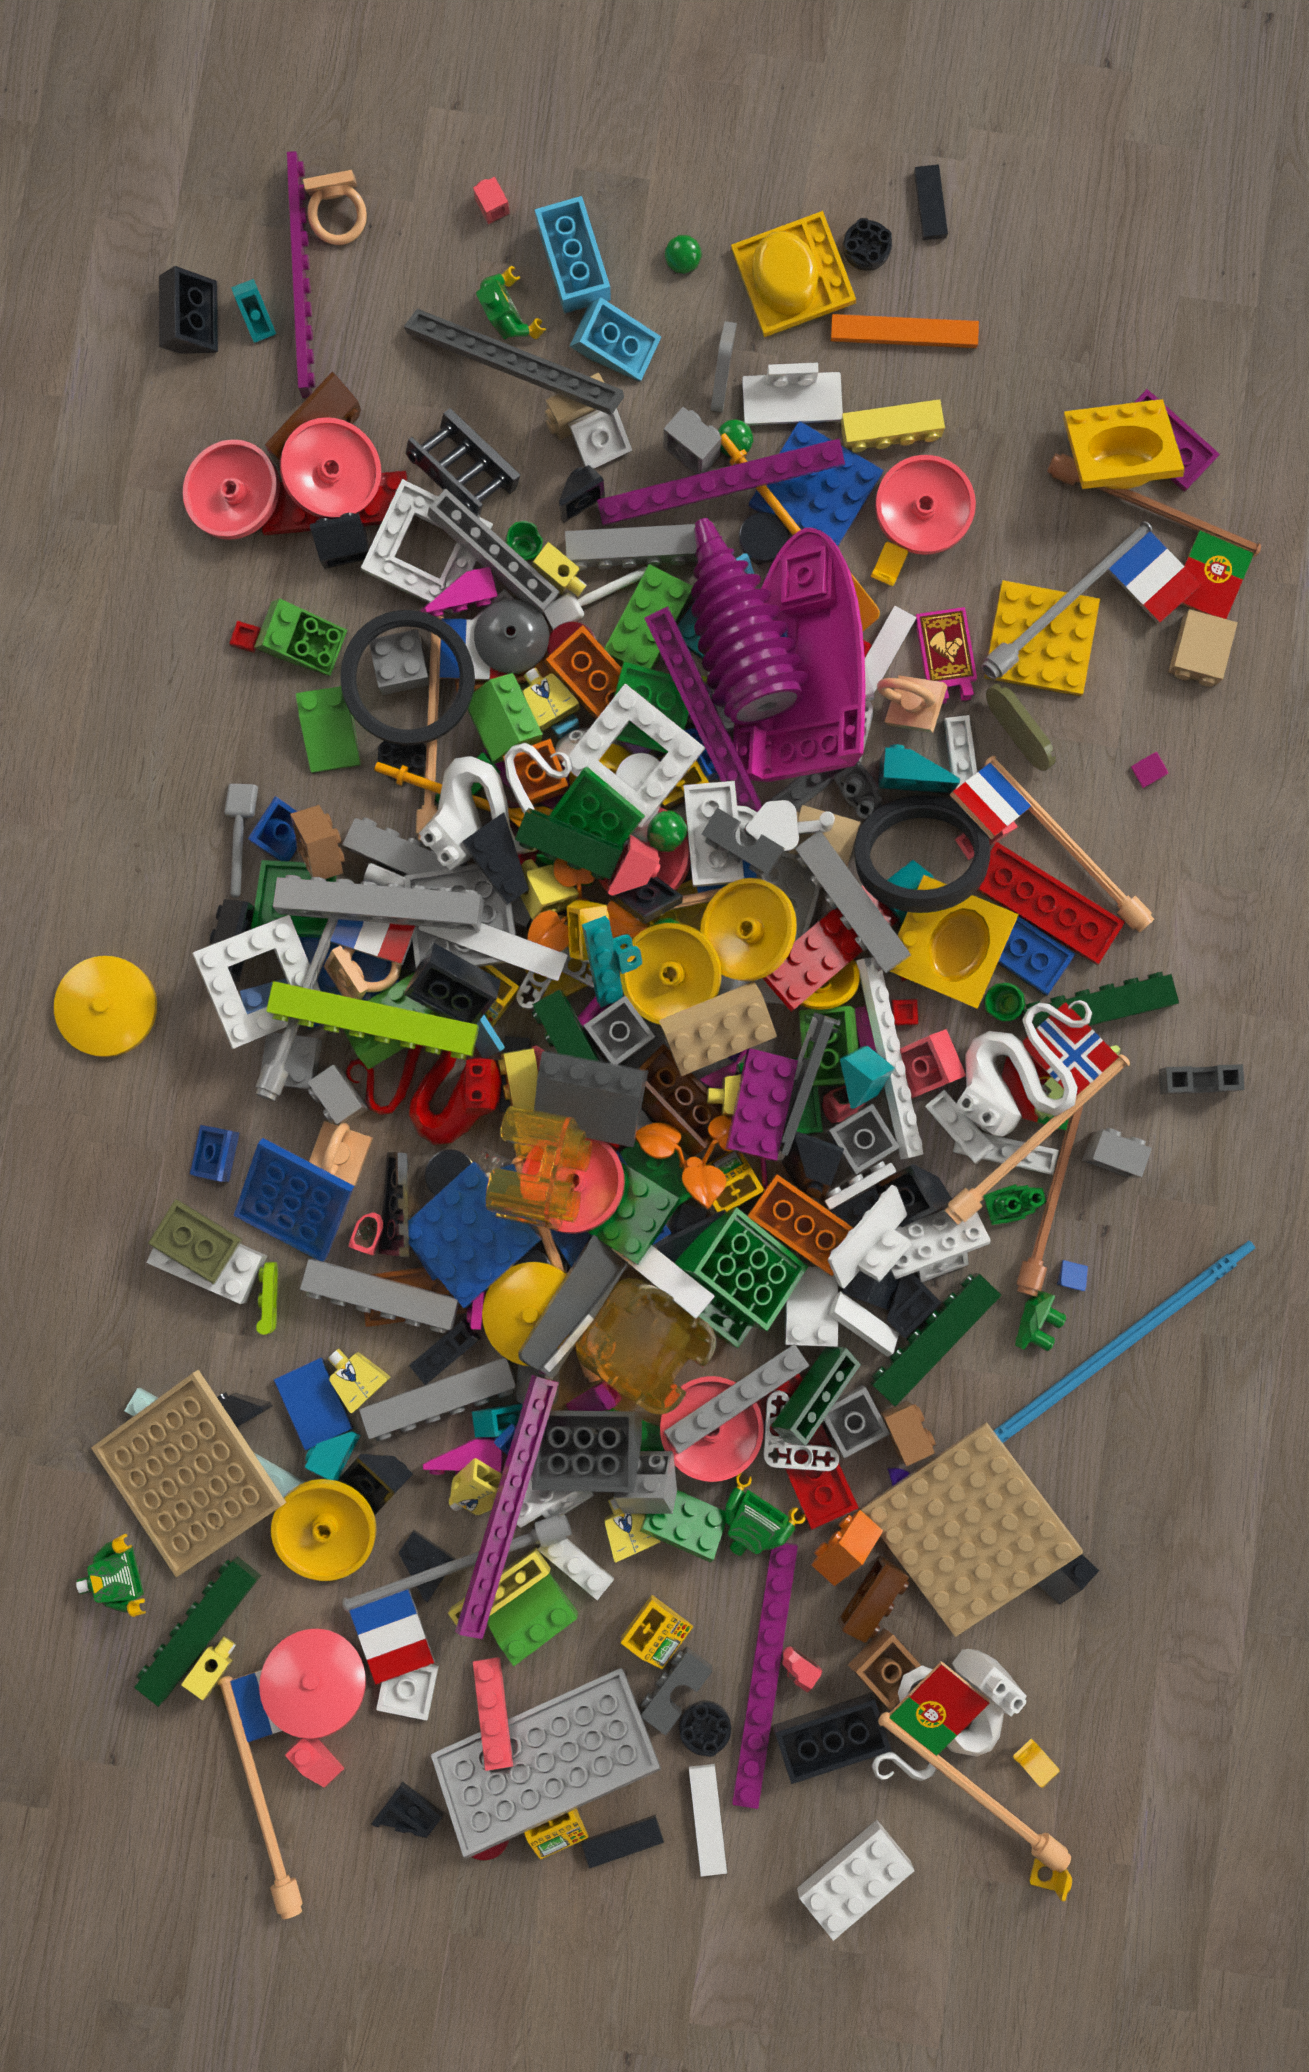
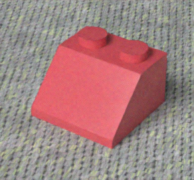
M631 835L622 850L611 879H608V894L616 895L646 885L650 877L654 879L661 866L658 864L660 860L658 850L652 847L651 844Z
M947 1029L900 1048L908 1087L911 1091V1098L966 1076Z

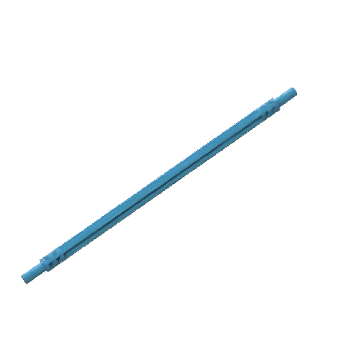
M1247 1241L1230 1255H1224L993 1430L1001 1442L1007 1441L1235 1268L1238 1261L1255 1249L1253 1243Z

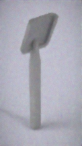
M229 784L224 813L227 817H235L230 894L233 898H238L241 894L243 818H252L255 815L258 786L253 784Z

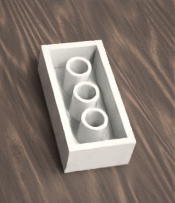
M240 1244L216 1284H212L154 1247L146 1263L234 1302L243 1304L248 1301L259 1276V1269L263 1267L267 1255Z
M876 1820L797 1888L799 1899L834 1941L912 1874L914 1868L909 1858L879 1821Z

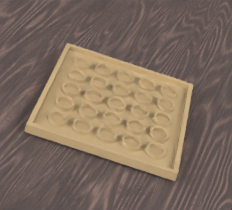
M199 1370L189 1375L91 1447L175 1577H178L286 1503Z
M987 1422L864 1505L861 1509L867 1517L883 1530L880 1535L955 1637L1083 1554V1549Z

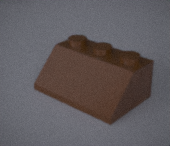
M880 1555L837 1621L842 1631L864 1643L869 1638L873 1639L880 1629L879 1622L883 1616L888 1617L895 1606L893 1601L898 1594L901 1596L909 1585L907 1581L909 1576L906 1572Z

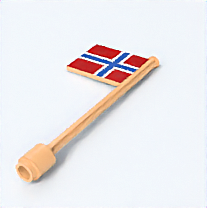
M1066 1002L1057 1009L1073 1021L1082 1020L1072 1008L1068 1009L1069 1005ZM1051 1015L1035 1029L1047 1047L1072 1073L1077 1085L1075 1105L1054 1116L975 1189L968 1190L965 1187L947 1203L949 1206L945 1211L958 1225L962 1221L965 1223L983 1207L980 1203L983 1200L982 1197L1125 1066H1130L1129 1059L1124 1055H1117L1088 1024L1081 1028H1071ZM1025 1038L1022 1043L1027 1052L1064 1089L1058 1075L1042 1058L1029 1038Z

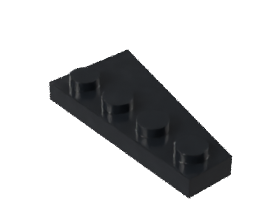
M387 1152L382 1207L383 1232L379 1242V1254L409 1257L407 1177L409 1163L407 1153Z

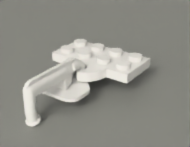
M735 781L684 785L693 887L723 885L744 879L742 860L738 863L727 856V849L719 846L717 850L704 842L707 837L703 836L702 832L717 808L741 821L736 831V840L741 846H753L762 834L784 847V851H790L797 846L799 834L816 833L819 830L821 832L830 831L834 824V815L826 811L821 814L820 820L797 822L796 808L791 802L786 800L766 802L758 812L745 806H737Z

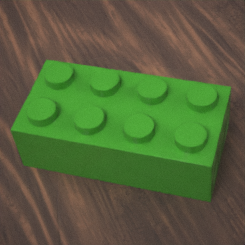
M649 564L604 649L620 667H622L623 662H628L654 670L661 657V653L644 618L668 606L678 625L692 598L691 589L693 586Z
M414 973L368 1000L373 1003L443 1017L404 995ZM343 1029L357 1056L368 1070L405 1048L401 1047L400 1041L390 1039L389 1044L374 1041L375 1036L365 1034L364 1038L350 1036V1030Z

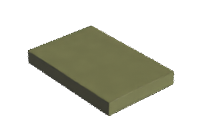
M175 1199L148 1244L212 1284H216L243 1239L180 1200Z

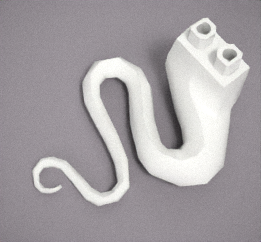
M527 743L512 746L504 756L507 779L524 815L528 807L532 809L534 807L516 774L513 759L518 753L524 752L548 776L559 779L567 777L572 769L570 759L565 753L557 752L550 756L552 758L559 755L564 758L566 764L564 771L553 770L539 752ZM472 756L455 758L444 771L438 811L419 832L421 835L420 840L425 846L431 847L442 866H447L449 870H452L472 859L462 841L482 828L472 797L471 787L473 783H480L484 787L491 809L492 820L503 812L505 813L517 854L536 851L537 849L535 848L528 850L519 845L520 842L515 840V836L510 828L507 798L500 775L494 767Z
M1079 1000L1068 1006V1009L1075 1004L1084 1006L1086 1011L1085 1018L1080 1021H1073L1046 1003H1038L1027 1009L1022 1020L1029 1040L1061 1079L1064 1087L1062 1098L1054 1100L1046 1096L1042 1090L1035 1065L1023 1043L1011 1033L988 1031L974 1038L965 1054L966 1089L954 1107L982 1130L992 1135L1003 1137L1014 1131L1022 1115L995 1063L996 1057L1003 1054L1010 1057L1019 1073L1027 1098L1038 1111L1057 1116L1073 1107L1076 1100L1077 1085L1072 1073L1039 1037L1032 1024V1020L1035 1014L1043 1011L1071 1028H1081L1087 1025L1091 1019L1092 1012L1088 1004Z
M963 1649L952 1665L961 1678L990 1700V1704L972 1721L970 1727L963 1730L947 1747L951 1752L978 1757L990 1752L1000 1738L1004 1713L1011 1717L1014 1713H1019L1026 1704L1025 1698L1027 1696L995 1659L978 1650ZM920 1666L903 1675L898 1691L900 1702L913 1690L914 1685L919 1684L933 1669ZM894 1752L876 1756L872 1763L875 1776L881 1780L888 1779L894 1774V1772L887 1775L879 1774V1763L885 1759L892 1760L908 1776L919 1781L934 1776L938 1770L930 1763L924 1770H915Z

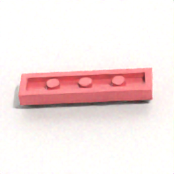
M499 1657L473 1661L485 1771L513 1767L501 1660Z

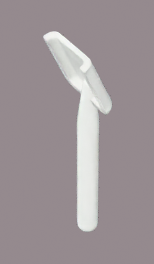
M642 567L604 585L578 600L575 594L568 592L553 601L544 612L553 630L565 622H577L582 619L584 611L581 606L590 604L641 580L647 567Z

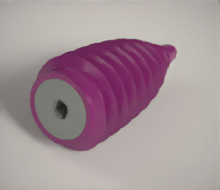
M702 518L695 522L694 528L697 548L695 557L698 560V564L693 571V576L697 581L691 589V595L696 599L692 606V614L697 618L694 631L701 637L698 642V650L705 655L702 660V667L705 671L709 672L707 684L711 689L715 690L712 695L714 704L724 708L725 716L730 718L733 723L752 724L765 721L790 710L803 698L801 686L806 683L809 675L803 671H794L801 664L802 657L796 654H788L794 648L795 641L792 638L781 637L788 629L787 623L784 621H773L779 615L780 608L776 605L765 604L770 599L771 592L767 589H755L760 583L761 577L757 574H746L744 571L749 565L748 562L744 560L737 561L733 556L735 550L727 547L714 524L708 518Z

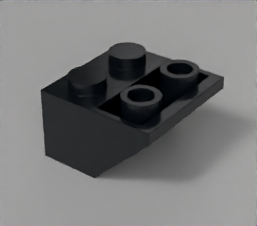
M344 513L340 518L331 520L329 518H322L310 524L319 560L324 569L365 560L370 547L359 513Z

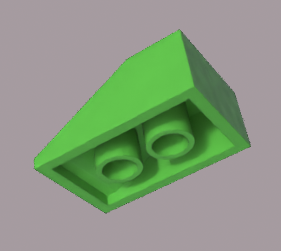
M341 686L296 693L299 718L311 773L360 766L354 717L345 703Z

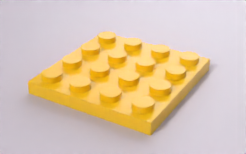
M1002 580L988 655L1001 643L1012 644L1068 592ZM1080 595L1018 651L1019 661L1001 678L997 677L995 680L1082 696L1100 599ZM984 673L985 679H991Z

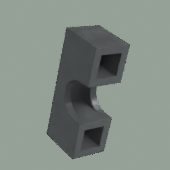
M717 808L702 832V835L707 837L704 842L717 850L719 846L727 849V856L738 863L742 859L751 864L748 869L762 876L764 872L770 875L785 848L762 834L753 846H741L736 840V831L741 821Z
M1243 1064L1210 1067H1165L1159 1069L1160 1095L1237 1092L1245 1090Z
M688 1647L683 1652L679 1650L671 1661L672 1668L668 1673L663 1672L655 1683L658 1686L652 1695L647 1693L639 1705L642 1708L640 1710L641 1717L665 1736L681 1715V1708L670 1698L672 1690L677 1686L686 1685L695 1692H698L713 1671L711 1664Z

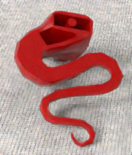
M416 1045L415 1049H408L397 1092L387 1106L381 1107L374 1101L373 1067L368 1070L360 1059L350 1062L346 1069V1077L353 1083H360L353 1080L350 1076L353 1066L360 1064L367 1071L365 1100L369 1110L379 1115L392 1114L406 1096L423 1046ZM442 1050L440 1058L422 1079L410 1101L408 1115L418 1135L433 1145L453 1143L467 1133L480 1116L487 1115L496 1110L501 1091V1075L496 1061L486 1058L467 1059L447 1106L441 1113L435 1115L430 1110L429 1104L440 1084L455 1066L457 1059L450 1057L451 1052Z

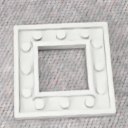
M402 479L361 566V571L429 603L460 575L467 571H472L477 560L459 543H456L439 579L395 557L414 515L440 527L427 515L429 506L438 496ZM479 517L490 529L492 528L493 523ZM453 609L444 610L450 614L453 613Z
M624 684L568 757L572 767L570 771L578 777L583 768H590L642 812L645 817L638 825L642 828L704 751L705 747L628 685ZM629 721L668 751L637 792L599 762V759Z
M290 915L192 953L232 1049L287 1027L288 1022L272 1019L273 1014L266 1012L267 1007L250 1014L246 1013L228 967L274 949L288 984L302 987L310 964ZM316 981V984H315L313 990L320 991V988H319L318 983H317V981Z

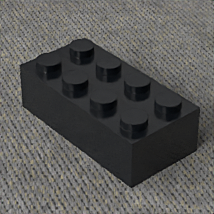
M872 1692L773 1725L791 1784L892 1751L884 1726H880L878 1723L880 1713Z

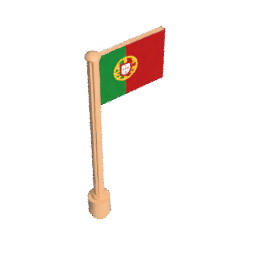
M941 1661L890 1713L885 1712L881 1714L878 1720L879 1725L888 1729L1029 1842L1032 1847V1855L1049 1869L1063 1872L1071 1861V1855L1065 1846L1048 1833H1035L938 1755L990 1704V1700Z

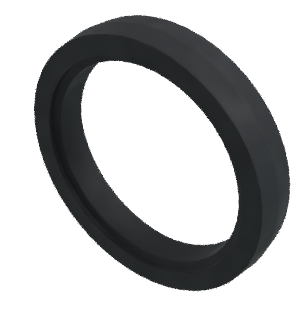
M397 610L375 617L356 632L343 656L340 682L343 697L350 713L366 731L381 740L393 744L419 745L442 737L460 722L472 700L475 672L472 657L465 642L446 622L421 611ZM398 627H416L435 634L451 649L459 667V688L453 704L436 722L418 729H398L380 722L365 708L357 689L356 674L362 653L377 636Z
M916 795L891 801L878 808L865 820L856 838L854 860L862 885L879 902L905 912L930 913L954 907L976 892L987 874L990 862V844L988 835L956 801L938 796ZM915 818H931L947 822L960 829L973 846L974 858L966 872L948 885L935 889L914 890L895 885L878 873L870 858L874 842L886 829L899 822Z

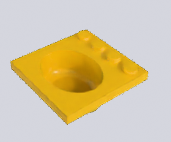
M823 211L731 245L733 256L764 337L856 304L855 294Z
M1163 399L1064 411L1063 420L1082 489L1096 487L1130 489L1142 486L1152 480L1183 477V462Z
M923 875L917 890L935 889L947 884ZM973 895L962 903L945 910L930 913L907 912L898 937L911 956L890 972L978 1009L1019 914Z

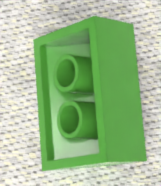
M513 673L490 679L473 693L468 712L493 764L504 761L503 756L514 745L527 743L532 746L541 742L543 734Z
M841 1006L824 1010H800L802 1046L814 1012L841 1021L840 1026L833 1025V1028L838 1029L837 1033H830L812 1087L845 1085L840 1059L858 1049L855 1008ZM809 1040L803 1057L809 1059L814 1045L813 1041Z
M549 1573L490 1615L487 1623L499 1647L512 1665L515 1666L575 1621L578 1617V1611Z

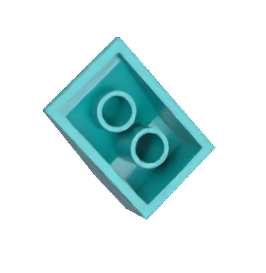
M893 744L889 748L885 747L880 757L879 788L951 794L960 784L959 777L915 751L905 749L903 745Z

